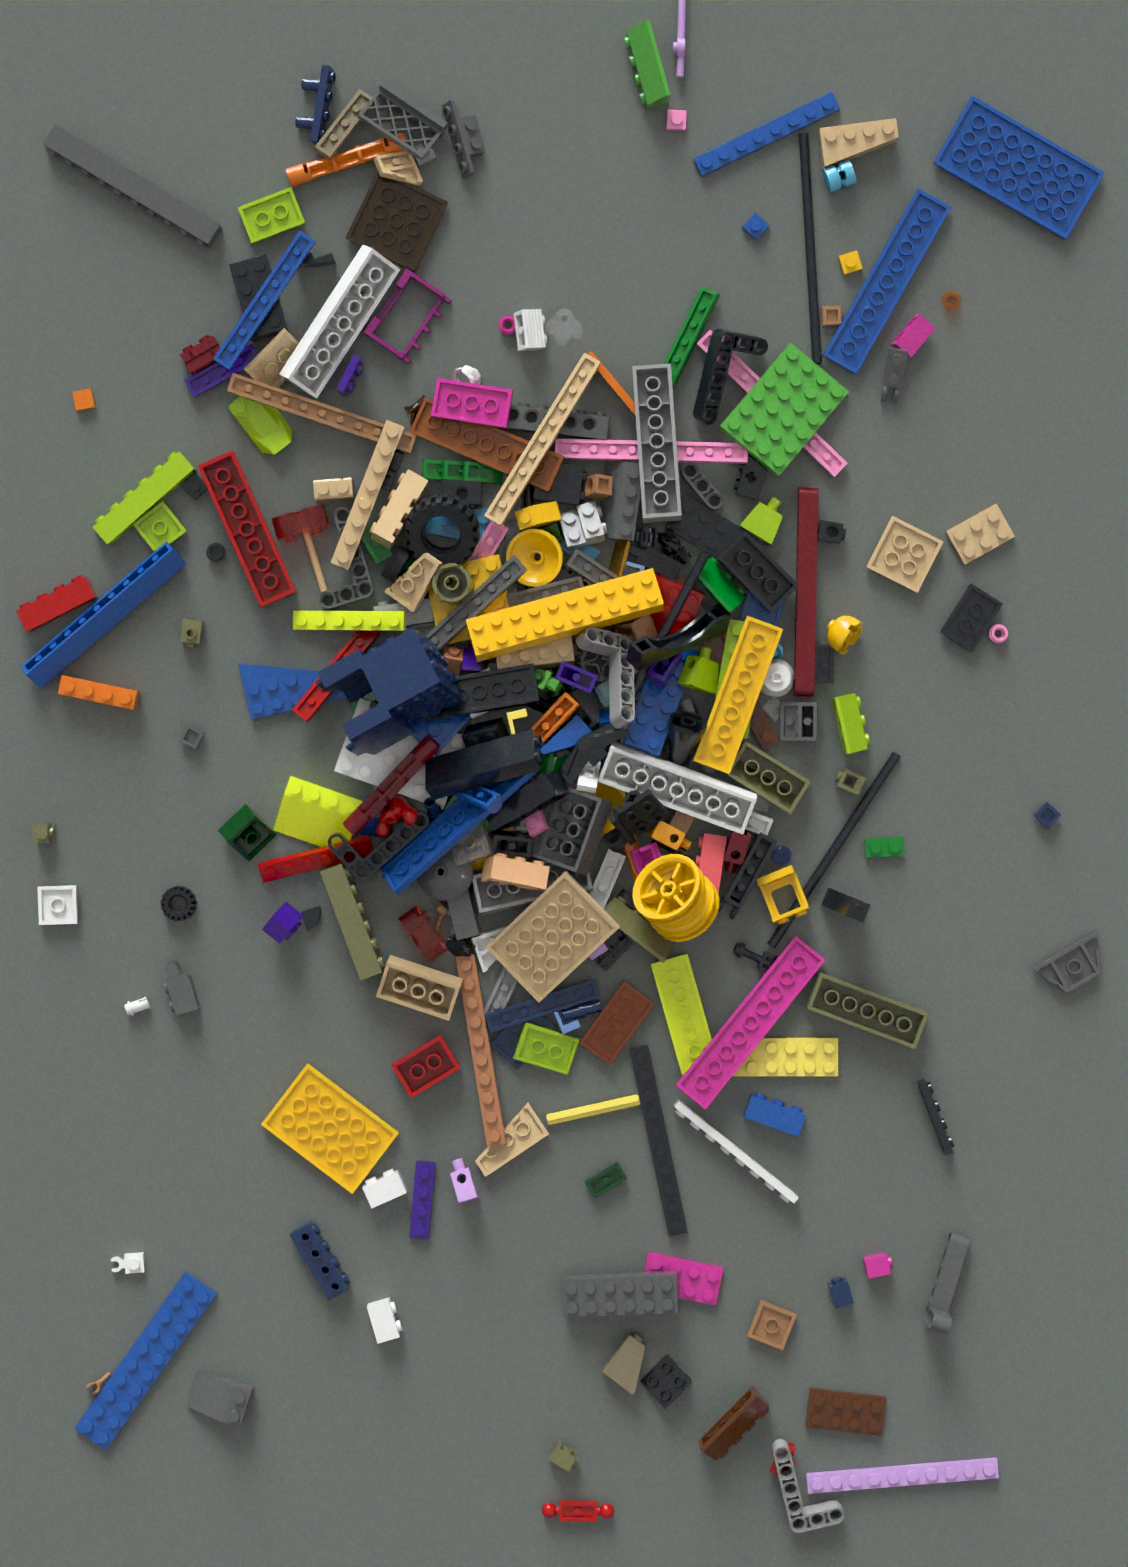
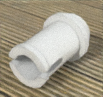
M147 997L133 1002L128 1001V1004L124 1005L127 1015L134 1016V1013L150 1009Z

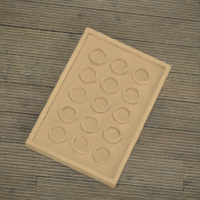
M565 871L485 948L539 1003L620 926Z

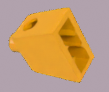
M663 821L658 822V824L645 832V834L675 850L681 848L687 851L692 841L685 838L684 832Z

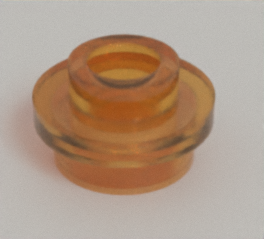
M947 291L942 296V305L948 310L956 309L961 303V297L956 291ZM949 297H952L954 299L953 304H950L948 302Z

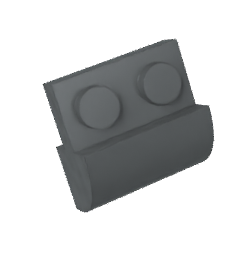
M780 702V741H818V702Z

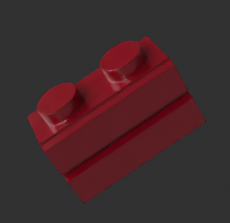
M206 335L199 340L200 343L196 346L189 345L182 350L183 353L180 356L192 376L217 363L213 358L220 349V345L214 336Z

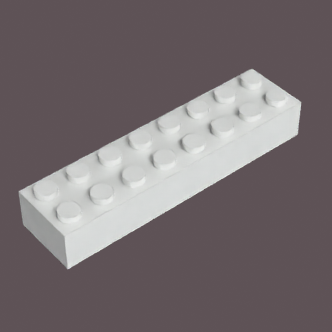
M362 245L279 375L306 394L317 399L401 269L373 248Z
M618 742L611 744L598 782L628 793L633 790L643 793L649 789L663 806L742 835L757 800V794Z

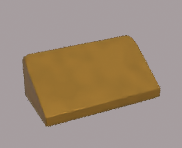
M616 540L609 570L619 577L623 576L631 544L630 541Z

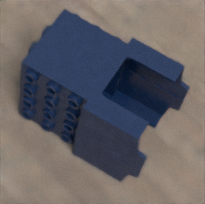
M415 628L405 629L398 637L389 638L383 645L369 649L367 654L360 649L319 671L318 674L321 679L316 681L317 686L327 692L335 689L344 691L349 703L358 700L372 691L374 692L378 701L377 706L342 724L351 742L346 746V749L357 756L364 753L375 755L414 734L413 725L422 724L424 719L440 714L442 709L453 707L462 699L455 684L457 679L454 673L450 672L447 667L449 665L447 658L444 654L441 655L435 643Z

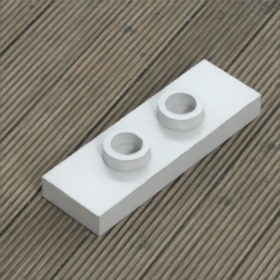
M589 761L579 774L576 790L596 793L601 762H598L594 767Z

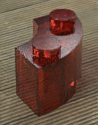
M324 504L272 518L277 541L285 540L286 543L295 541L297 536L312 533V535L321 534L323 529L330 527Z
M416 905L398 918L429 963L448 950L444 944L446 942L445 937L441 932L437 933L429 922L431 918L425 909L421 911Z

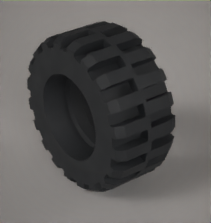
M443 493V496L433 494L431 498L425 497L421 503H417L414 506L405 527L406 546L408 550L412 551L414 559H419L424 553H429L443 563L441 566L449 563L457 565L461 563L463 565L467 562L468 557L473 555L477 546L480 530L479 521L475 517L476 513L473 509L470 510L469 504L466 501L461 502L459 501L460 497L454 496L452 498L449 497V494ZM439 516L452 519L460 528L458 542L450 547L433 545L424 534V528L428 520Z

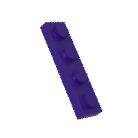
M251 343L245 347L231 370L217 362L184 381L195 398L230 379L232 373L239 374L245 371L244 368L258 354Z
M416 1161L409 1238L429 1239L435 1162Z

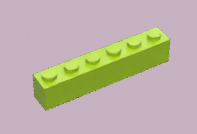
M180 451L170 454L163 466L160 464L152 470L153 474L148 479L145 477L137 484L138 488L134 491H128L123 496L124 500L122 502L113 504L108 509L110 512L106 516L101 515L94 521L95 525L92 528L107 545L111 546L134 526L133 524L157 506L197 471Z

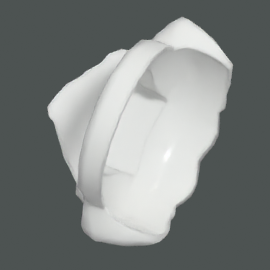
M465 365L463 368H457L452 374V379L455 381H459L457 375L458 372H462L468 377L470 383L481 384L480 373L471 366Z

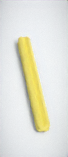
M635 1094L546 1115L548 1125L558 1124L639 1106L640 1100L639 1096Z

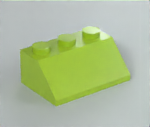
M852 693L831 698L843 753L850 754L868 749L867 745H870L868 733L865 734L863 726H866L864 715H860L859 708L862 707L860 697Z

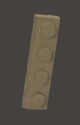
M359 89L316 144L315 150L331 160L361 122L357 116L372 97Z

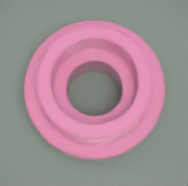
M996 624L989 630V638L994 643H1002L1008 637V630L1004 625ZM997 630L1001 632V637L999 638L995 636Z

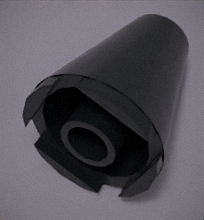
M682 711L681 714L673 712L670 715V762L680 766L687 764L707 728V723L702 722L703 718L687 711Z

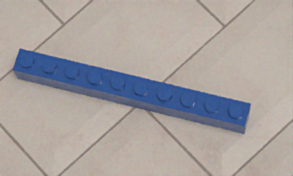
M166 541L21 666L25 674L40 689L44 685L49 684L58 673L63 672L72 661L78 659L86 649L92 647L100 637L107 634L114 625L121 622L128 613L135 610L142 601L150 597L171 576L179 572L186 564L185 561Z

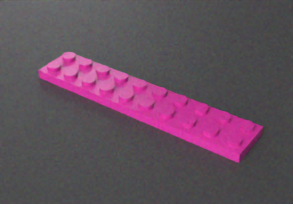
M795 936L675 1086L706 1110L824 963L825 959Z

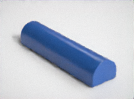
M485 787L453 795L492 814L497 813L503 803L500 794Z

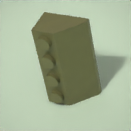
M744 741L741 745L731 772L727 774L789 814L793 812L811 783L805 777L747 741Z
M613 896L606 904L604 910L620 926L618 930L658 961L664 963L675 943L663 938L649 921H645L642 918V914L638 910H631L627 907L626 900L620 896L618 898Z

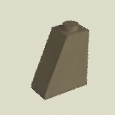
M629 1332L602 1367V1372L633 1395L636 1391L645 1343L639 1334Z

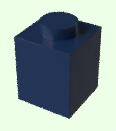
M836 1277L831 1279L830 1283H827L836 1309L854 1303L846 1278Z

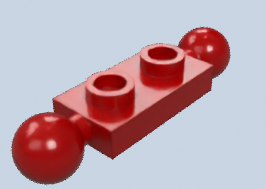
M559 1500V1507H556L553 1503L544 1504L542 1514L546 1518H553L558 1514L559 1521L597 1522V1515L604 1519L611 1518L614 1515V1508L608 1503L597 1507V1501Z

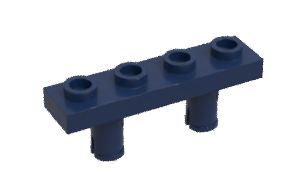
M322 65L319 80L303 78L301 82L303 90L318 91L314 117L297 116L295 120L297 128L312 129L310 141L314 145L326 133L325 126L330 117L328 107L329 103L332 102L333 92L331 88L336 79V73L330 65Z

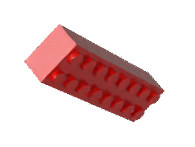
M232 450L198 465L260 607L264 608L298 593L236 453Z

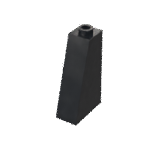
M829 887L821 904L864 923L871 906Z

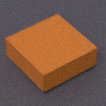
M91 388L72 392L76 411L96 408Z

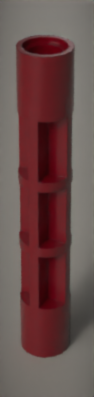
M427 734L343 822L344 827L351 834L357 836L368 824V821H371L426 764V761L430 760L441 748L439 743Z

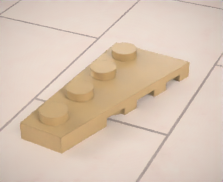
M529 1102L506 1126L507 1144L487 1147L475 1160L485 1177L550 1135Z

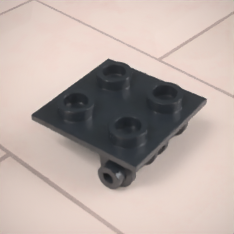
M618 929L604 942L608 950L593 959L605 971L632 945Z
M667 1354L641 1380V1383L666 1409L692 1381Z

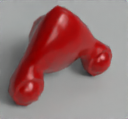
M397 793L381 810V815L375 829L378 837H387L391 831V824L399 821L401 818H403L407 825H412L417 821V811L410 806L408 800L403 795Z

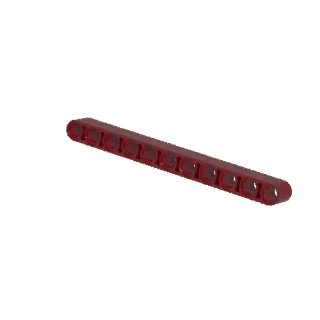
M814 487L798 488L796 582L799 586L796 588L794 696L814 697L818 488Z

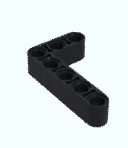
M725 329L713 331L693 410V416L696 420L707 425H711L716 421L732 352L738 351L753 355H763L768 349V343L765 339Z
M417 811L418 815L425 816V824L418 825L415 822L412 825H407L404 822L365 857L339 832L333 833L329 837L328 846L357 879L366 880L428 826L429 816L425 811ZM409 828L412 834L410 837L405 838L401 835V830ZM332 838H341L342 845L339 847L334 846ZM393 840L396 842L397 848L389 850L386 847V843ZM351 851L355 854V859L347 861L344 854ZM373 854H381L383 860L380 863H375L372 860ZM365 866L368 869V873L362 876L358 874L357 868Z

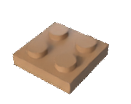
M760 1300L747 1337L783 1350L797 1314Z

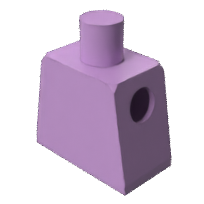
M463 1158L451 1161L455 1172L450 1173L458 1203H465L480 1198L471 1168H465ZM461 1175H465L466 1181L464 1183L460 1182L459 1178Z

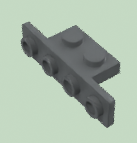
M449 100L442 105V113L446 122H448V134L451 137L459 172L462 179H467L474 174L470 156L482 155L486 151L476 116L459 117L454 100Z

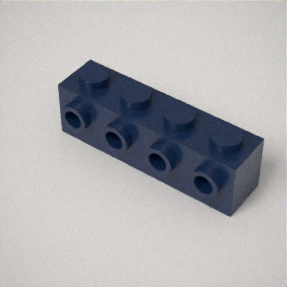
M310 1220L292 1231L290 1237L330 1301L348 1290L351 1281L345 1272H341L339 1268L341 1264L337 1257H332L329 1252L331 1247L326 1239L322 1240L319 1235L321 1231L316 1223L313 1224Z

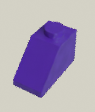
M468 644V648L464 647L462 671L481 672L483 661H476L472 644Z
M562 661L555 679L591 694L599 675Z

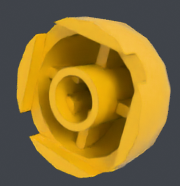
M845 615L838 617L836 620H831L827 626V640L830 647L842 655L846 654L849 651L846 648L850 644L854 646L863 629L860 625H863V623L852 616Z

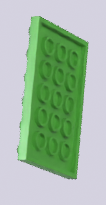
M790 342L720 425L719 429L776 477H779L849 391Z

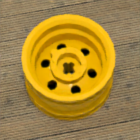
M681 854L664 855L650 862L640 872L633 887L632 897L637 910L663 938L670 941L683 942L698 937L710 927L719 910L720 898L715 886L703 875L694 861Z

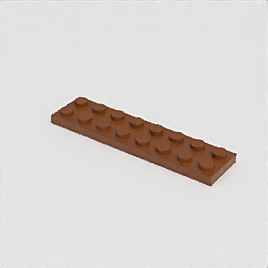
M424 397L409 431L410 433L509 475L529 441L493 426L431 417L433 400ZM548 450L528 484L550 493L565 457Z

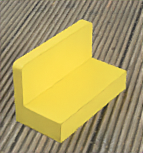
M526 708L507 713L512 735L516 734L513 720L528 717Z

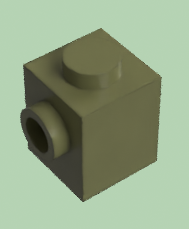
M183 619L180 642L185 643V647L196 648L197 644L202 645L204 622Z

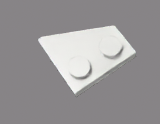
M508 925L471 937L473 944L476 946L475 950L483 972H486L497 961L485 947Z

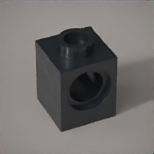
M820 520L817 541L840 544L846 535V529H843L844 524ZM830 527L837 531V535L834 538L827 535V529Z

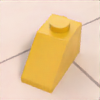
M557 501L532 505L515 511L519 529L522 531L537 529L562 520Z

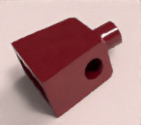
M745 829L743 835L730 830L724 853V860L727 861L724 868L725 871L735 873L737 865H743L751 839V832Z

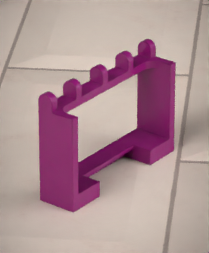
M406 268L396 283V289L377 317H373L364 334L407 364H410L411 361L406 355L412 346L417 350L421 348L415 342L423 331L428 334L431 333V330L426 326L433 315L441 318L442 314L437 309L443 300L448 304L452 300ZM411 279H413L438 296L439 299L405 350L401 353L374 334Z

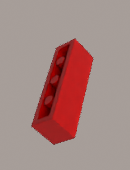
M77 576L71 579L72 583L69 585H59L54 588L55 592L49 595L47 593L41 594L36 597L37 601L33 603L28 601L20 605V609L16 613L26 632L30 633L97 599L98 597L89 579L85 576Z

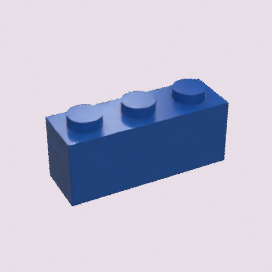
M758 1092L755 1095L750 1094L743 1114L744 1118L799 1137L806 1114L802 1112V1108L792 1105V1108L784 1106L785 1102L774 1099V1101L767 1100L766 1095Z

